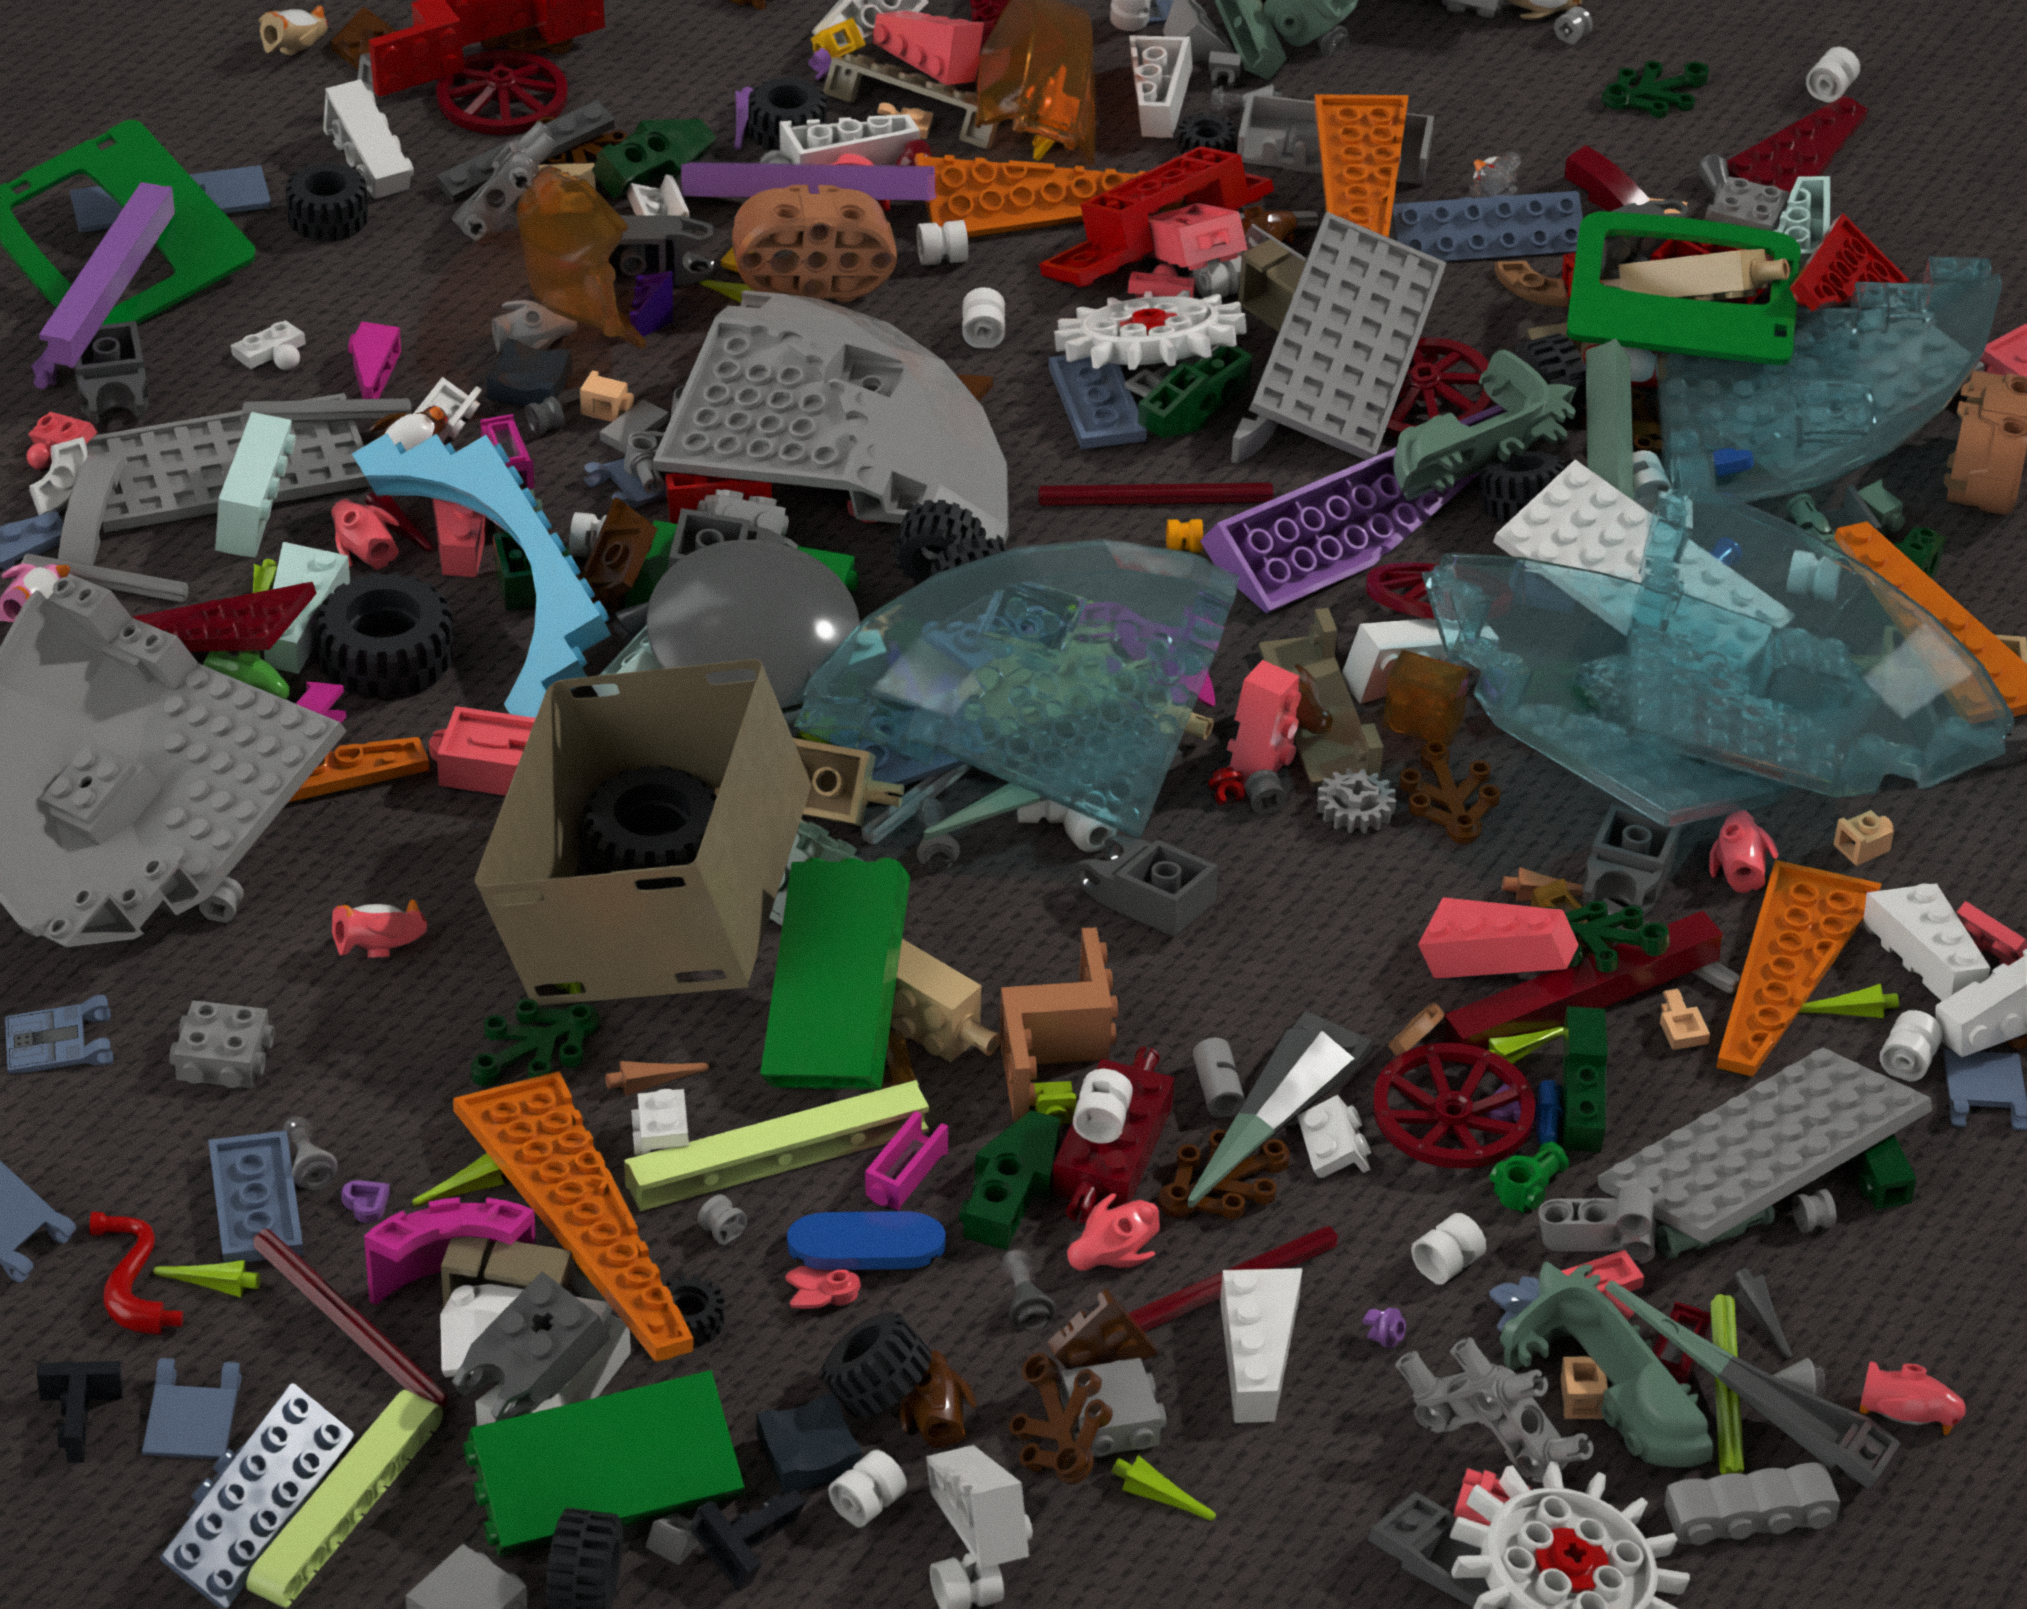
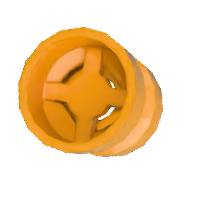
M1167 519V553H1179L1181 550H1189L1191 553H1202L1203 545L1200 542L1203 538L1202 519H1191L1188 523H1181L1178 519Z

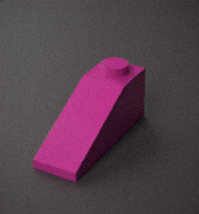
M361 321L356 334H351L348 351L353 354V366L363 399L380 398L401 354L400 327Z

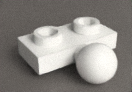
M285 320L277 322L270 328L257 334L248 335L243 340L232 344L231 351L236 359L250 369L274 359V363L278 368L292 370L300 361V354L297 348L306 344L304 332Z

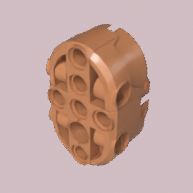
M791 185L786 188H774L757 193L740 207L734 219L732 245L737 270L746 285L753 291L804 296L822 300L834 299L839 302H851L858 297L865 296L885 283L897 263V251L890 222L886 221L880 204L864 192L842 189L833 185H818L819 194H810L808 185ZM780 250L794 251L791 255L784 258L773 256Z
M1972 370L1971 380L1962 386L1960 394L1967 396V401H1959L1957 415L1962 420L1957 449L1949 454L1947 467L1953 468L1952 474L1945 473L1943 483L1948 488L1946 502L1980 508L1979 511L2007 516L2013 512L2016 505L2027 450V376L2010 373L2004 376Z

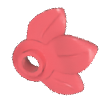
M799 1266L785 1275V1280L800 1289L790 1301L791 1308H820L828 1303L846 1305L858 1297V1291L861 1287L858 1275L843 1269L817 1270L808 1266Z

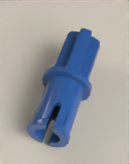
M1545 1080L1538 1085V1103L1535 1105L1534 1119L1537 1121L1536 1135L1537 1142L1540 1145L1550 1141L1556 1143L1558 1139V1124L1563 1119L1564 1111L1560 1105L1562 1087L1558 1084L1555 1093L1556 1081Z

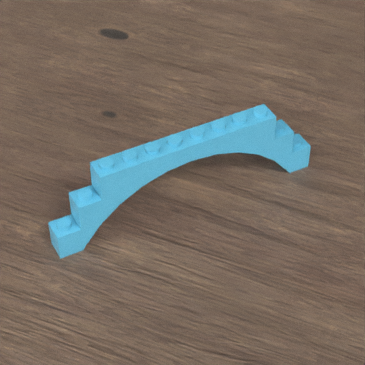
M388 433L352 453L377 496H424L457 503L485 515L508 532L525 552L531 565L536 591L535 628L525 664L504 703L509 714L536 718L546 690L551 684L563 679L587 677L582 667L588 663L581 652L611 635L604 623L610 618L600 601L594 604L591 601L595 594L585 577L581 580L577 579L576 575L581 572L571 555L563 557L562 552L566 551V548L557 533L549 535L547 530L551 529L552 526L542 510L534 511L533 508L538 506L528 487L523 490L520 489L519 486L524 482L514 465L509 468L506 467L505 464L510 460L500 443L493 446L487 435H484L456 452L450 442L443 445L438 435L435 434L406 451L401 441L394 444Z

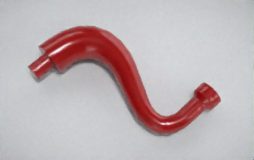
M91 1212L90 1235L102 1236L106 1232L132 1233L138 1237L133 1248L110 1274L104 1287L103 1303L109 1317L123 1328L153 1335H162L163 1326L182 1327L183 1311L164 1310L163 1301L143 1300L137 1298L132 1293V1285L154 1248L155 1234L152 1227L144 1220L133 1217L106 1216L103 1212Z

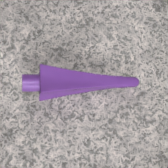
M744 87L742 92L735 91L736 137L734 147L736 150L742 148L748 129V99L750 92L753 91L750 87Z
M41 356L31 367L35 373L33 384L39 389H44L48 384L56 385L58 364L42 361Z

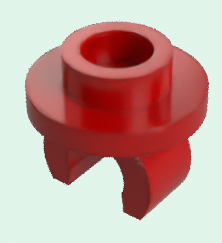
M1226 767L1215 771L1212 774L1213 778L1208 781V786L1211 790L1217 789L1215 792L1216 802L1219 805L1225 804L1227 799L1224 791L1226 790L1232 791L1237 801H1242L1245 796L1244 787L1239 783L1244 779L1242 772L1234 771L1233 767Z

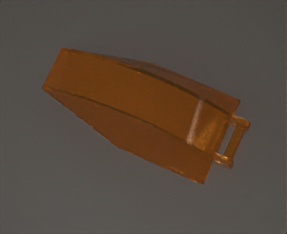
M1008 0L979 55L975 127L980 129L982 124L989 125L1010 118L1013 119V131L1022 133L1024 130L1065 144V148L1072 151L1078 143L1088 160V165L1093 166L1096 150L1097 81L1092 26L1088 12L1082 7L1062 0Z
M551 165L542 167L533 177L530 187L526 186L527 190L522 193L517 207V222L529 288L533 296L542 306H545L557 315L602 329V333L605 336H618L640 349L647 347L646 340L617 309L613 286L616 275L614 268L608 261L622 238V232L628 231L627 223L587 180H579L578 176H570L568 172L562 173L561 169Z

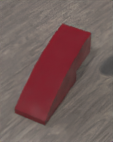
M1585 145L1566 158L1564 179L1587 190L1588 201L1608 212L1633 202L1641 205L1649 201L1645 193L1627 174L1591 147Z

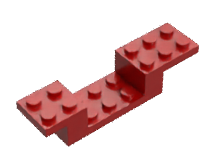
M418 0L411 2L413 27L369 40L373 91L378 97L462 72L464 71L462 47L533 25L549 45L605 28L604 0Z
M1199 146L1081 203L1080 207L1087 240L1039 263L1041 276L1053 278L1057 282L1073 283L1077 287L1091 285L1094 283V279L1102 275L1113 274L1119 270L1120 266L1143 259L1144 254L1155 250L1148 215L1157 213L1160 207L1168 203L1179 202L1185 197L1186 205L1200 203L1239 211L1240 207L1246 204L1257 203L1263 199L1262 196L1274 191L1272 179L1245 173L1240 154Z

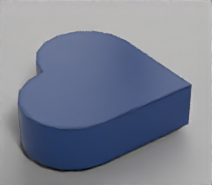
M1725 448L1711 454L1713 468L1720 477L1747 471L1754 466L1753 454L1749 450L1737 451L1732 448Z

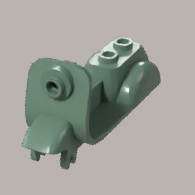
M1266 0L1264 3V13L1285 41L1290 45L1299 47L1308 44L1340 23L1352 12L1358 0Z
M1507 350L1497 351L1491 357L1487 370L1481 374L1479 383L1483 384L1486 394L1508 412L1471 427L1460 423L1452 413H1448L1443 416L1437 415L1426 423L1416 427L1410 426L1403 430L1398 437L1399 441L1394 454L1393 468L1396 481L1406 500L1415 499L1434 490L1444 492L1446 485L1449 488H1453L1455 481L1479 472L1480 467L1485 462L1499 457L1503 462H1508L1511 453L1515 452L1517 456H1521L1523 451L1528 449L1533 441L1541 437L1551 444H1556V435L1561 440H1566L1567 431L1555 421L1563 423L1566 416L1571 419L1574 418L1575 409L1571 406V402L1576 388L1564 384L1547 385L1538 372L1515 354Z
M1544 1262L1539 1274L1538 1297L1519 1313L1517 1317L1506 1322L1502 1328L1500 1342L1505 1348L1504 1365L1510 1370H1516L1521 1365L1528 1367L1531 1365V1357L1536 1352H1539L1543 1358L1548 1357L1549 1343L1561 1337L1574 1336L1613 1384L1612 1387L1604 1391L1603 1405L1601 1406L1602 1415L1608 1425L1616 1427L1624 1437L1625 1444L1631 1454L1634 1456L1638 1455L1646 1463L1664 1467L1692 1468L1711 1462L1713 1443L1707 1434V1420L1696 1406L1698 1400L1697 1393L1687 1395L1690 1392L1691 1386L1689 1384L1679 1385L1652 1352L1651 1340L1649 1339L1644 1342L1640 1337L1641 1328L1638 1325L1631 1326L1615 1305L1596 1288L1600 1283V1275H1592L1590 1278H1586L1585 1276H1589L1592 1272V1266L1586 1264L1578 1267L1567 1276L1551 1263Z

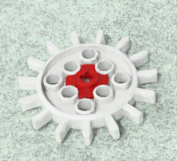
M1183 290L1177 296L1154 297L1152 291L1144 293L1143 298L1119 301L1111 297L1107 298L1108 305L1099 309L1078 307L1076 308L1077 319L1058 320L1059 330L1054 331L1056 352L1066 351V358L1069 362L1091 357L1092 368H1100L1107 363L1128 365L1129 370H1135L1138 365L1164 362L1168 366H1175L1176 360L1194 355L1209 358L1211 357V347L1213 345L1234 347L1237 345L1236 335L1246 334L1247 331L1245 313H1241V304L1239 302L1222 305L1220 294H1214L1199 300L1190 298V290Z
M1550 1461L1543 1475L1544 1488L1530 1490L1513 1465L1506 1467L1499 1481V1484L1510 1498L1505 1504L1477 1484L1472 1489L1466 1505L1490 1521V1526L1458 1516L1449 1537L1481 1548V1556H1458L1451 1570L1453 1578H1485L1490 1591L1478 1597L1473 1609H1499L1501 1607L1503 1609H1678L1655 1597V1591L1678 1595L1683 1594L1690 1581L1689 1573L1657 1568L1655 1558L1670 1555L1678 1539L1674 1533L1645 1539L1635 1524L1639 1522L1648 1504L1646 1500L1641 1497L1620 1512L1610 1504L1600 1500L1605 1490L1606 1475L1599 1472L1590 1481L1585 1493L1564 1489L1559 1464Z

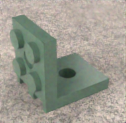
M803 820L800 821L771 911L770 919L781 926L783 924L792 861L820 858L827 862H841L843 858H856L865 862L854 855L857 850L855 847L843 840H834L828 836L829 831L813 822L808 824Z

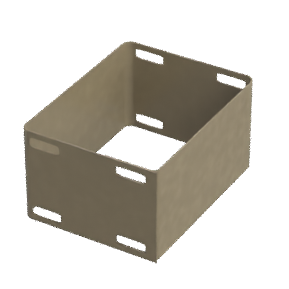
M747 659L563 679L554 682L547 688L474 879L529 999L535 1000L538 1006L749 987L748 981L755 965L811 789L810 779L760 660ZM753 669L757 679L710 684L706 674L729 670ZM616 684L620 693L611 696L578 699L573 698L570 689L590 685ZM640 766H650V769H660V766L671 767L672 771L678 772L681 769L689 772L691 778L695 779L698 777L708 785V788H720L700 849L692 863L574 877L584 850L583 809L585 803L589 800L590 794L598 786L602 787V782L611 776L616 778L621 771L631 769V771L639 770ZM663 877H683L686 886L639 890L634 881ZM704 970H723L726 978L700 982H678L675 974ZM581 982L586 992L539 996L535 986Z

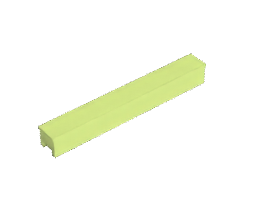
M917 1080L691 1141L689 1146L666 1148L625 1159V1186L630 1190L639 1210L644 1211L889 1143L915 1111L922 1114V1133L928 1132V1126L925 1123V1113L929 1112V1105L919 1089Z

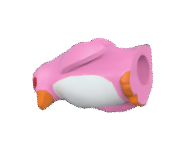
M22 563L1 574L2 579L10 577L14 580L0 598V621L14 622L22 606L35 590L41 591L45 598L48 599L53 593L54 584L59 579L67 577L71 568L68 565L50 564L44 567H36L31 564Z

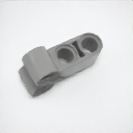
M1634 1184L1622 1188L1619 1191L1618 1198L1548 1200L1540 1206L1538 1211L1542 1243L1550 1250L1558 1252L1626 1250L1632 1260H1639V1263L1646 1264L1654 1258L1656 1221L1652 1217L1654 1196L1647 1187Z

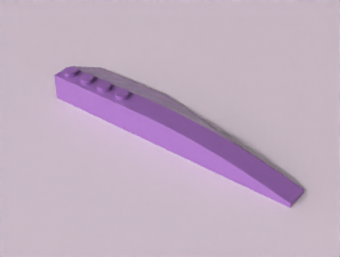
M1496 405L1459 422L1471 427L1508 411L1500 405ZM1394 448L1220 521L1200 542L1216 569L1267 614L1373 567L1380 560L1379 557L1394 549L1480 474V471L1455 481L1453 488H1449L1446 485L1444 492L1434 490L1415 499L1406 500L1394 474L1393 465L1396 450Z

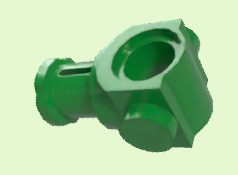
M1552 1141L1545 1142L1540 1146L1539 1152L1533 1157L1512 1156L1505 1162L1497 1163L1492 1169L1489 1179L1495 1183L1494 1193L1499 1196L1500 1202L1504 1206L1524 1213L1528 1209L1535 1210L1542 1204L1546 1196L1544 1189L1549 1184V1178L1554 1174L1566 1171L1569 1166V1160L1564 1150L1558 1144Z

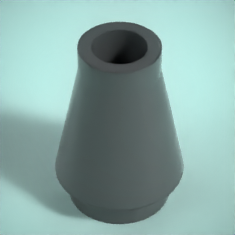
M1709 154L1699 161L1697 174L1713 193L1714 198L1718 187H1724L1729 177L1727 161L1718 154Z

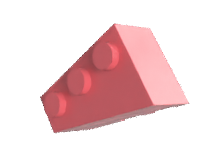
M1264 660L1243 681L1234 718L1235 721L1240 722L1236 740L1231 738L1227 746V750L1233 753L1228 767H1233L1234 771L1242 772L1244 779L1239 783L1243 787L1251 774L1265 769L1277 773L1283 765L1288 766L1292 762L1296 753V746L1293 744L1294 734L1299 724V720L1296 719V711L1301 699V693L1298 692L1300 676Z

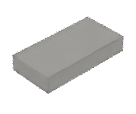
M642 399L600 431V441L625 453L627 438L630 434L657 431L669 422V412Z

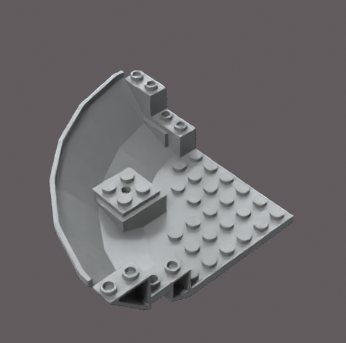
M745 290L741 293L743 300L740 307L727 306L715 317L653 458L656 471L849 490L856 519L901 524L905 513L908 510H912L913 505L917 503L923 505L926 500H932L933 502H938V499L946 500V503L953 504L954 502L960 504V508H967L973 512L972 517H978L982 522L981 527L985 528V538L987 540L989 538L997 539L998 544L1003 543L1005 545L1009 535L1007 464L982 405L944 360L888 322L819 298Z
M71 574L59 579L54 584L53 593L48 599L45 598L41 591L35 590L22 606L0 646L1 904L25 932L35 937L44 936L65 947L131 940L143 935L144 933L140 927L157 907L177 916L211 896L346 733L345 728L334 719L198 664L178 636L132 618L111 590Z

